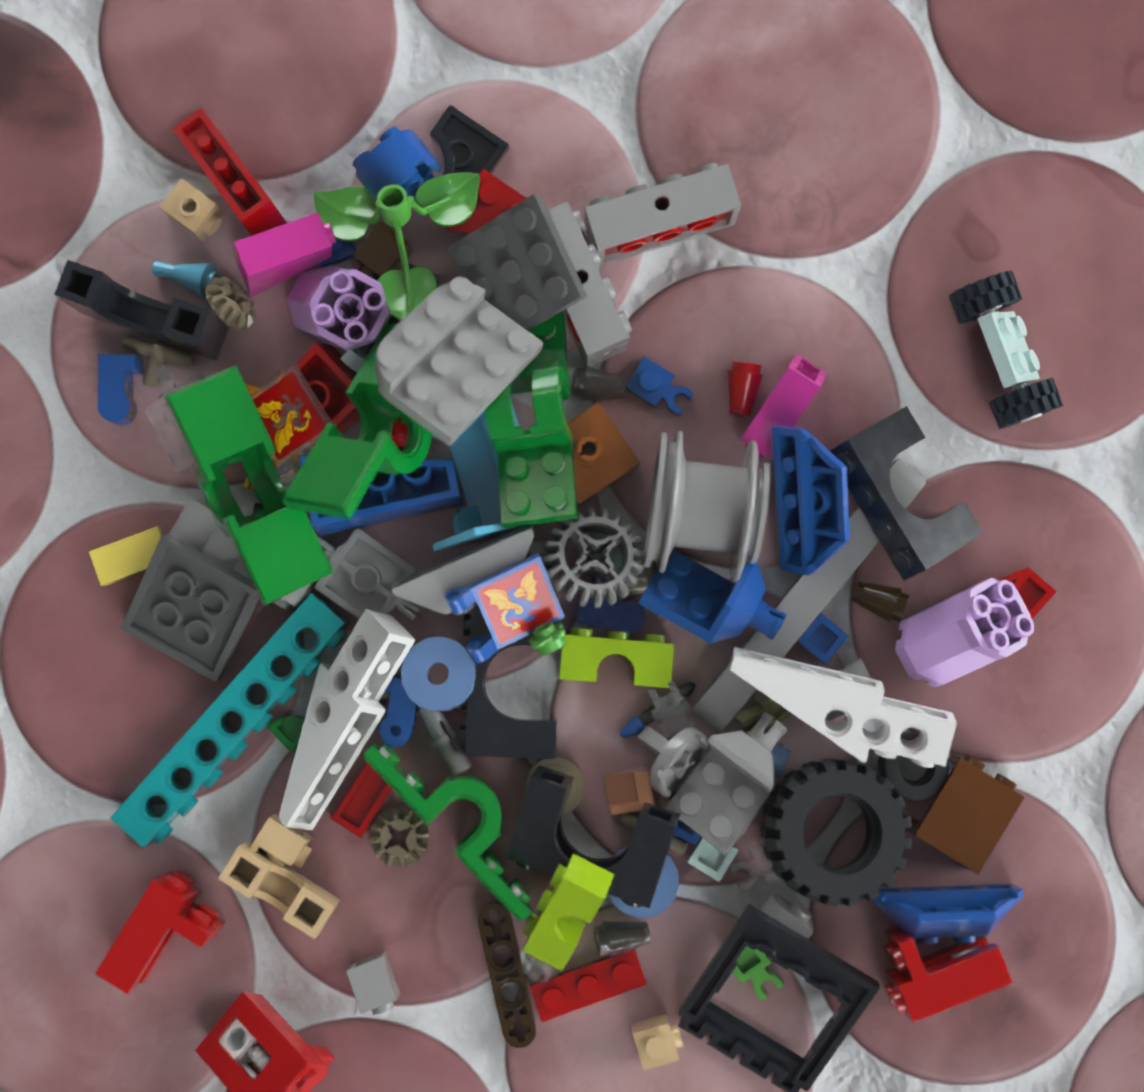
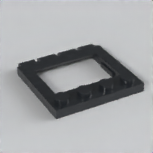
M748 903L681 1004L678 1014L682 1018L678 1027L699 1040H702L705 1034L709 1032L711 1034L707 1041L709 1046L732 1060L739 1051L742 1052L739 1064L764 1079L768 1077L771 1071L775 1072L771 1083L783 1091L799 1092L800 1089L808 1092L879 991V982ZM746 946L752 950L757 949L771 957L772 962L785 970L790 969L804 977L805 982L818 990L824 989L837 997L838 1002L841 1003L814 1040L804 1058L710 1002L715 992L719 993L737 966V959Z

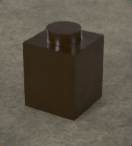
M380 221L354 255L355 260L360 265L358 271L376 281L384 273L390 270H399L402 266L395 232ZM404 239L408 258L413 250L410 243Z

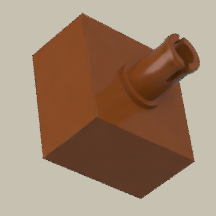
M599 402L567 423L573 435L578 508L640 466V461Z

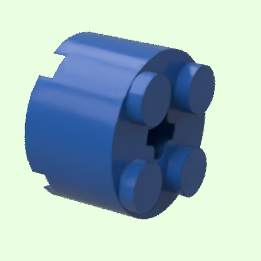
M394 126L381 135L379 138L381 143L371 151H365L360 154L352 164L356 169V177L375 201L379 191L391 184L403 187L407 196H413L415 200L418 188L424 182L434 178L433 170L435 169L440 172L441 169L440 164L413 130L400 131L397 126Z

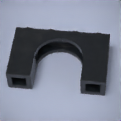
M70 260L66 262L54 294L81 314L214 361L218 359L229 329L210 309L174 297L172 305L157 301L118 284L102 271Z
M907 406L830 450L846 466L847 487L854 501L860 507L874 534L878 537L892 560L893 566L898 570L904 581L932 567L983 533L965 501L942 512L933 519H922L909 513L894 495L890 482V469L893 460L899 453L926 438Z
M478 606L471 610V614H464L463 634L464 636H470V640L480 636L491 635ZM533 633L497 650L487 660L481 663L475 662L476 678L473 691L465 702L460 705L461 710H467L466 725H460L459 747H465V756L555 759L557 720L509 717L494 707L489 700L485 687L486 672L491 661L507 648L521 645L531 646L528 639Z
M538 765L530 778L507 859L515 861L521 868L527 870L538 869L550 873L553 877L558 865L561 864L566 867L574 853L614 874L607 894L620 898L622 902L631 907L639 908L643 906L650 908L680 814L644 802L631 842L623 852L603 859L586 856L569 843L562 826V815L574 777Z

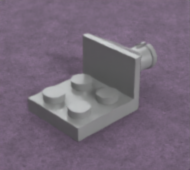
M763 712L759 721L747 734L743 731L711 735L707 741L710 750L665 809L679 813L680 821L726 856L776 790L774 759L771 752L788 729L778 720L774 723L773 717Z

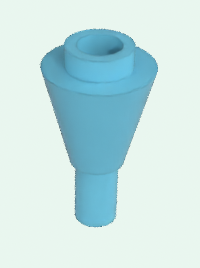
M155 261L152 266L153 275L172 279L175 283L204 299H207L205 294L206 285L214 277L220 279V273L217 272L214 263L171 265Z

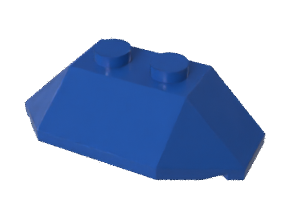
M775 425L772 426L780 570L809 576L815 573L850 541L847 469L839 459L806 429Z
M1015 884L880 888L878 890L880 896L871 901L908 935L916 938V943H939V937H953L954 942L972 943L976 942V936H988L1022 899L1023 889Z

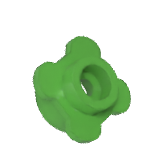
M547 622L537 627L533 631V635L528 639L532 649H537L540 655H547L561 648L566 643L564 637L566 631L562 628V623L553 624V622Z

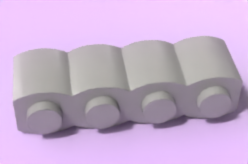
M189 498L170 535L251 580L231 536L227 537L222 532L209 507ZM316 581L273 601V603L290 611L292 605L298 608L308 597Z

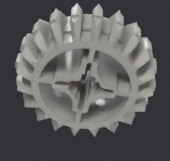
M589 507L586 512V518L578 510V519H572L573 522L571 520L560 521L559 524L562 529L552 528L550 536L555 541H546L544 547L548 552L553 553L546 555L543 559L544 564L555 566L547 571L549 579L560 578L555 584L554 589L561 591L564 587H567L569 589L565 597L567 601H571L575 594L580 595L579 605L581 607H585L588 598H593L594 607L600 608L603 596L610 605L616 603V593L623 598L627 597L629 594L627 586L636 587L639 582L634 574H641L644 570V566L636 561L643 559L645 552L641 549H633L641 543V537L628 536L633 531L634 526L633 524H627L622 528L620 526L623 518L621 514H617L613 521L607 519L609 515L607 508L602 510L600 517H596L594 508ZM595 531L603 533L608 537L603 540H595L587 533H582ZM570 539L575 544L574 550L579 556V560L571 569L568 568L564 555L565 545ZM617 546H619L623 556V569L619 576L613 570L615 566L609 556ZM604 550L599 561H589L584 565L589 553L595 555ZM592 574L601 581L606 580L607 583L590 584L580 580V578Z

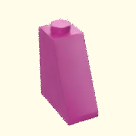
M317 212L234 242L237 266L250 297L331 258L332 244L336 243V239L329 222L322 223Z
M796 354L740 439L746 443L745 448L747 449L748 443L751 440H755L758 457L763 458L766 456L772 460V426L794 427L820 389L827 373L799 354Z

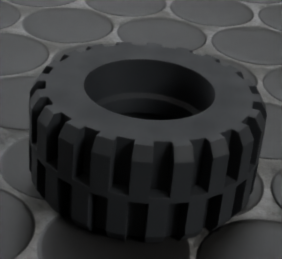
M823 759V761L819 762L811 761L803 764L801 769L792 770L784 776L785 781L781 785H775L776 790L772 794L773 798L770 804L764 805L762 814L766 815L765 825H760L761 837L765 838L766 846L762 848L766 858L772 862V870L777 877L781 878L786 883V886L814 902L817 901L837 907L838 904H844L848 907L859 905L862 899L871 901L880 896L878 891L880 888L886 887L889 889L896 881L892 876L896 869L903 871L907 860L902 858L904 849L911 850L912 838L906 837V828L912 827L910 815L903 813L902 808L906 803L900 794H895L892 791L894 785L886 777L877 775V771L868 766L836 759ZM830 796H842L855 802L860 807L866 821V839L860 853L851 862L841 867H827L816 862L808 854L803 840V828L808 813L817 802Z

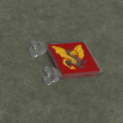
M293 365L251 395L275 447L276 453L271 455V458L278 467L282 483L288 489L301 469L292 458L317 442L327 423H332L297 365Z

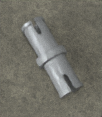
M424 708L418 710L417 714L422 719L432 738L430 744L433 749H438L450 771L451 777L470 768L472 763L465 756L463 748L459 747L457 739L459 733L456 728H451L443 711L434 712Z

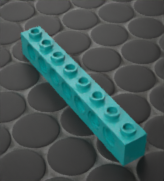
M311 593L110 819L142 848L154 842L160 845L173 831L174 828L170 825L179 814L185 817L198 803L199 800L195 798L197 793L204 786L210 789L224 773L220 770L222 765L229 758L235 761L248 747V744L245 742L247 737L254 730L260 733L273 719V716L270 714L272 709L278 703L285 705L298 690L294 686L303 675L309 678L319 668L320 663L323 662L319 658L328 647L334 650L347 636L344 629L349 623L317 594ZM307 628L313 629L317 634V642L311 649L304 648L300 643V635ZM283 655L287 656L292 662V670L286 677L280 676L275 669L276 661ZM257 683L262 684L267 690V698L261 705L255 703L251 698V690ZM232 711L238 713L242 718V726L237 732L231 731L226 725V718ZM206 739L213 741L217 747V754L212 760L205 758L201 751L202 744ZM181 767L189 770L192 775V782L188 788L181 786L177 781V772ZM155 796L162 797L167 804L164 815L155 813L152 808V800Z

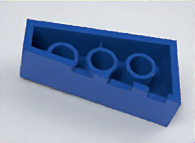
M299 456L301 467L308 456ZM424 459L423 463L415 471L408 474L398 473L394 475L377 472L351 519L310 512L312 527L320 536L463 506L464 504L457 470L453 461Z

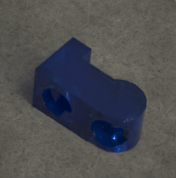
M588 598L585 607L579 605L576 621L616 631L633 633L643 627L646 621V612L643 606L636 601L627 600L610 605L603 599L601 607L595 608L593 598Z

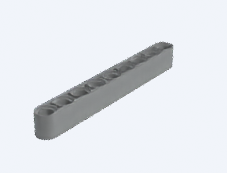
M899 458L891 465L890 482L892 490L899 503L906 509L927 481ZM858 505L849 515L850 541L815 573L809 576L800 574L773 607L787 614L775 638L771 640L766 635L754 630L740 648L783 658L879 542L878 537L874 534L872 527ZM731 659L691 708L694 713L718 733L727 727L757 690L730 670Z

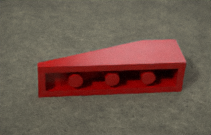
M202 108L172 128L251 236L287 223Z

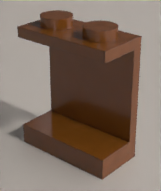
M951 754L948 761L954 764V767L922 820L919 821L913 818L911 820L912 827L907 828L906 831L979 875L1025 797L1014 791L1017 784L999 773L994 778L985 773L983 769L986 765L968 754H965L963 758Z

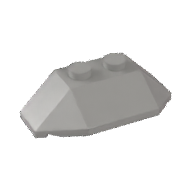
M530 525L521 526L393 582L392 591L396 597L446 615L452 612L445 599L446 592L455 588L469 586L524 560L534 537L533 530ZM475 604L471 605V606H470L467 610H465L464 612L459 613V614H454V615H455V616L461 615V614H463V613H466V612L472 610V609L475 607Z

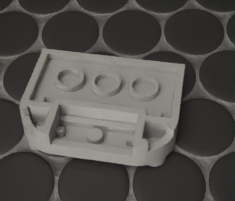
M455 277L450 283L436 288L382 340L377 350L374 368L379 384L378 391L381 395L449 447L541 352L543 346L541 340L484 300L485 289L472 284L464 277Z

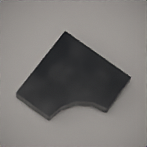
M449 105L430 132V137L441 148L444 155V172L442 175L461 172L480 174L483 168L492 174L510 149L508 143L452 105Z

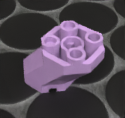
M327 265L300 273L286 298L294 327L297 331L319 343H326L345 351L375 343L391 317L382 284L356 269L347 270Z
M989 578L938 603L919 610L900 621L898 631L902 629L903 631L901 639L896 641L895 651L910 678L915 680L923 679L929 682L927 685L935 688L996 660L1008 657L1026 646L1028 636L1033 633L1034 623L1013 583L1007 580L1000 582Z

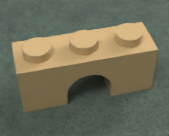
M248 841L239 845L218 879L249 899L257 897L275 906L284 914V921L315 939L321 933L341 900L288 866L281 867L274 864L265 857L266 853L264 851L252 852L249 850L252 844Z

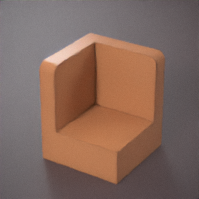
M647 768L610 774L604 777L610 815L640 811L644 802L654 805Z

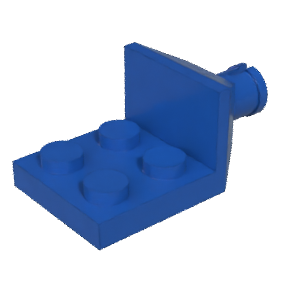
M674 549L668 557L665 572L660 573L657 568L638 602L640 605L708 643L740 636L746 626L766 635L767 638L773 640L787 616L786 613L772 608L761 600L766 588L758 563L750 564L747 560L743 566L740 579L733 583Z

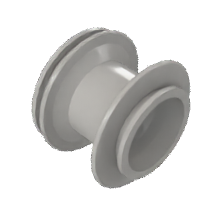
M678 431L674 441H667V433L661 432L650 498L644 567L650 568L651 561H658L659 572H665L668 557L675 546L731 553L730 576L731 580L736 583L740 579L745 557H748L750 564H756L760 554L769 498V463H761L760 468H757L758 449L755 440H751L748 443L742 467L688 461L682 449L683 433Z

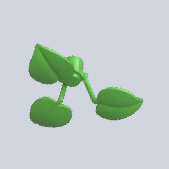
M461 172L429 179L418 188L415 196L417 203L413 196H407L403 187L395 184L383 187L379 191L376 201L365 188L351 186L328 192H315L314 203L322 223L329 222L335 238L341 241L352 242L364 238L368 232L369 224L376 225L381 215L387 225L394 227L402 270H390L384 273L378 282L382 284L391 316L402 322L437 288L435 277L428 268L416 267L409 270L401 227L410 220L411 208L421 216L429 214L431 221L435 225L441 227L458 226L466 222L476 208L480 176L478 173Z

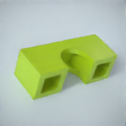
M571 628L570 635H564L566 643L562 646L559 679L596 682L600 662L608 655L620 654L626 657L632 664V685L671 688L674 644L666 643L665 635L644 634V641L629 640L630 633L608 631L607 638L592 637L593 630Z
M574 853L566 867L559 864L549 884L554 887L553 891L545 889L536 907V910L540 911L539 916L532 913L522 932L528 936L522 951L563 971L577 947L586 924L585 922L590 924L602 905L614 874Z

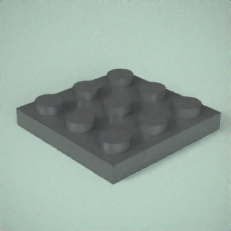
M541 194L529 196L447 248L460 277H464L472 284L485 289L484 300L527 331L587 297Z
M166 533L159 540L120 629L217 682L223 676L260 597L252 580Z

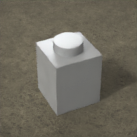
M386 951L349 965L346 973L361 1014L372 1010L373 1015H377L394 1007L393 1002L397 1001L400 990Z

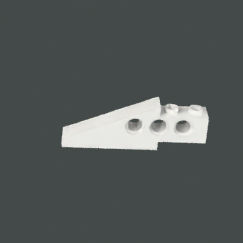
M365 609L332 665L320 663L278 819L285 828L314 829L385 713L386 709L378 701L415 642V639L393 616Z
M734 647L730 663V670L861 762L866 763L869 749H873L875 754L884 758L895 759L899 755L912 758L911 761L923 767L932 768L934 764L946 766L957 725L952 712L883 697L884 687L882 681ZM833 710H840L846 714L845 718L839 723H831L825 717ZM870 719H878L883 722L882 727L875 732L865 730L863 725ZM911 727L920 730L919 736L914 740H904L900 737L907 728Z

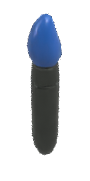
M687 682L678 686L643 711L639 716L631 718L620 732V736L629 738L640 734L645 726L651 724L654 720H657L688 698L695 690V683Z

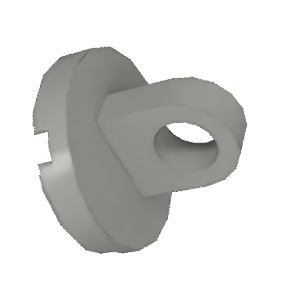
M648 726L637 737L638 742L656 757L649 778L650 785L665 797L671 796L672 790L676 793L703 759L701 757L703 749L707 752L709 751L708 737L695 727L683 729L670 741Z

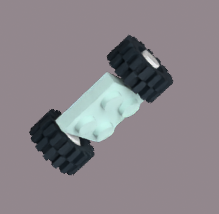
M1011 270L988 276L983 280L980 279L950 294L949 299L959 324L978 319L1003 388L1012 387L1013 392L999 396L989 402L999 430L1020 422L1030 421L1042 416V414L1064 406L1053 378L1026 385L1040 379L1037 372L1040 370L1038 358L1033 350L1028 349L1024 338L1027 335V330L1022 318L1016 316L1014 311L999 312L1001 309L1008 308L1023 299Z

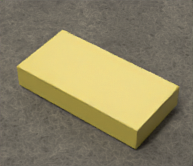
M156 526L89 551L100 585L107 586L145 572L160 538L164 535L161 527Z

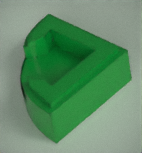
M295 715L282 717L274 720L266 727L293 753L297 749L305 717Z

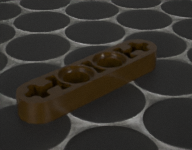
M491 901L481 908L478 916V926L502 1034L510 1046L524 1048L535 1038L536 1020L512 914L500 901ZM491 909H496L498 915L504 914L505 919L500 922L501 935L509 932L510 938L500 937L492 942L488 941V936H495L493 924L485 922V918L489 917ZM505 945L511 948L514 953L513 961L503 966L497 964L492 957L493 950L496 947ZM508 982L517 983L521 987L522 996L515 1002H508L502 998L501 988ZM526 1006L527 1011L520 1010L519 1015L522 1025H529L530 1029L525 1030V1037L518 1038L516 1032L510 1033L509 1029L514 1028L513 1012L506 1016L504 1010L515 1011Z

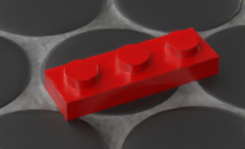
M631 947L531 983L529 987L541 1022H545L645 986L647 981L635 947Z

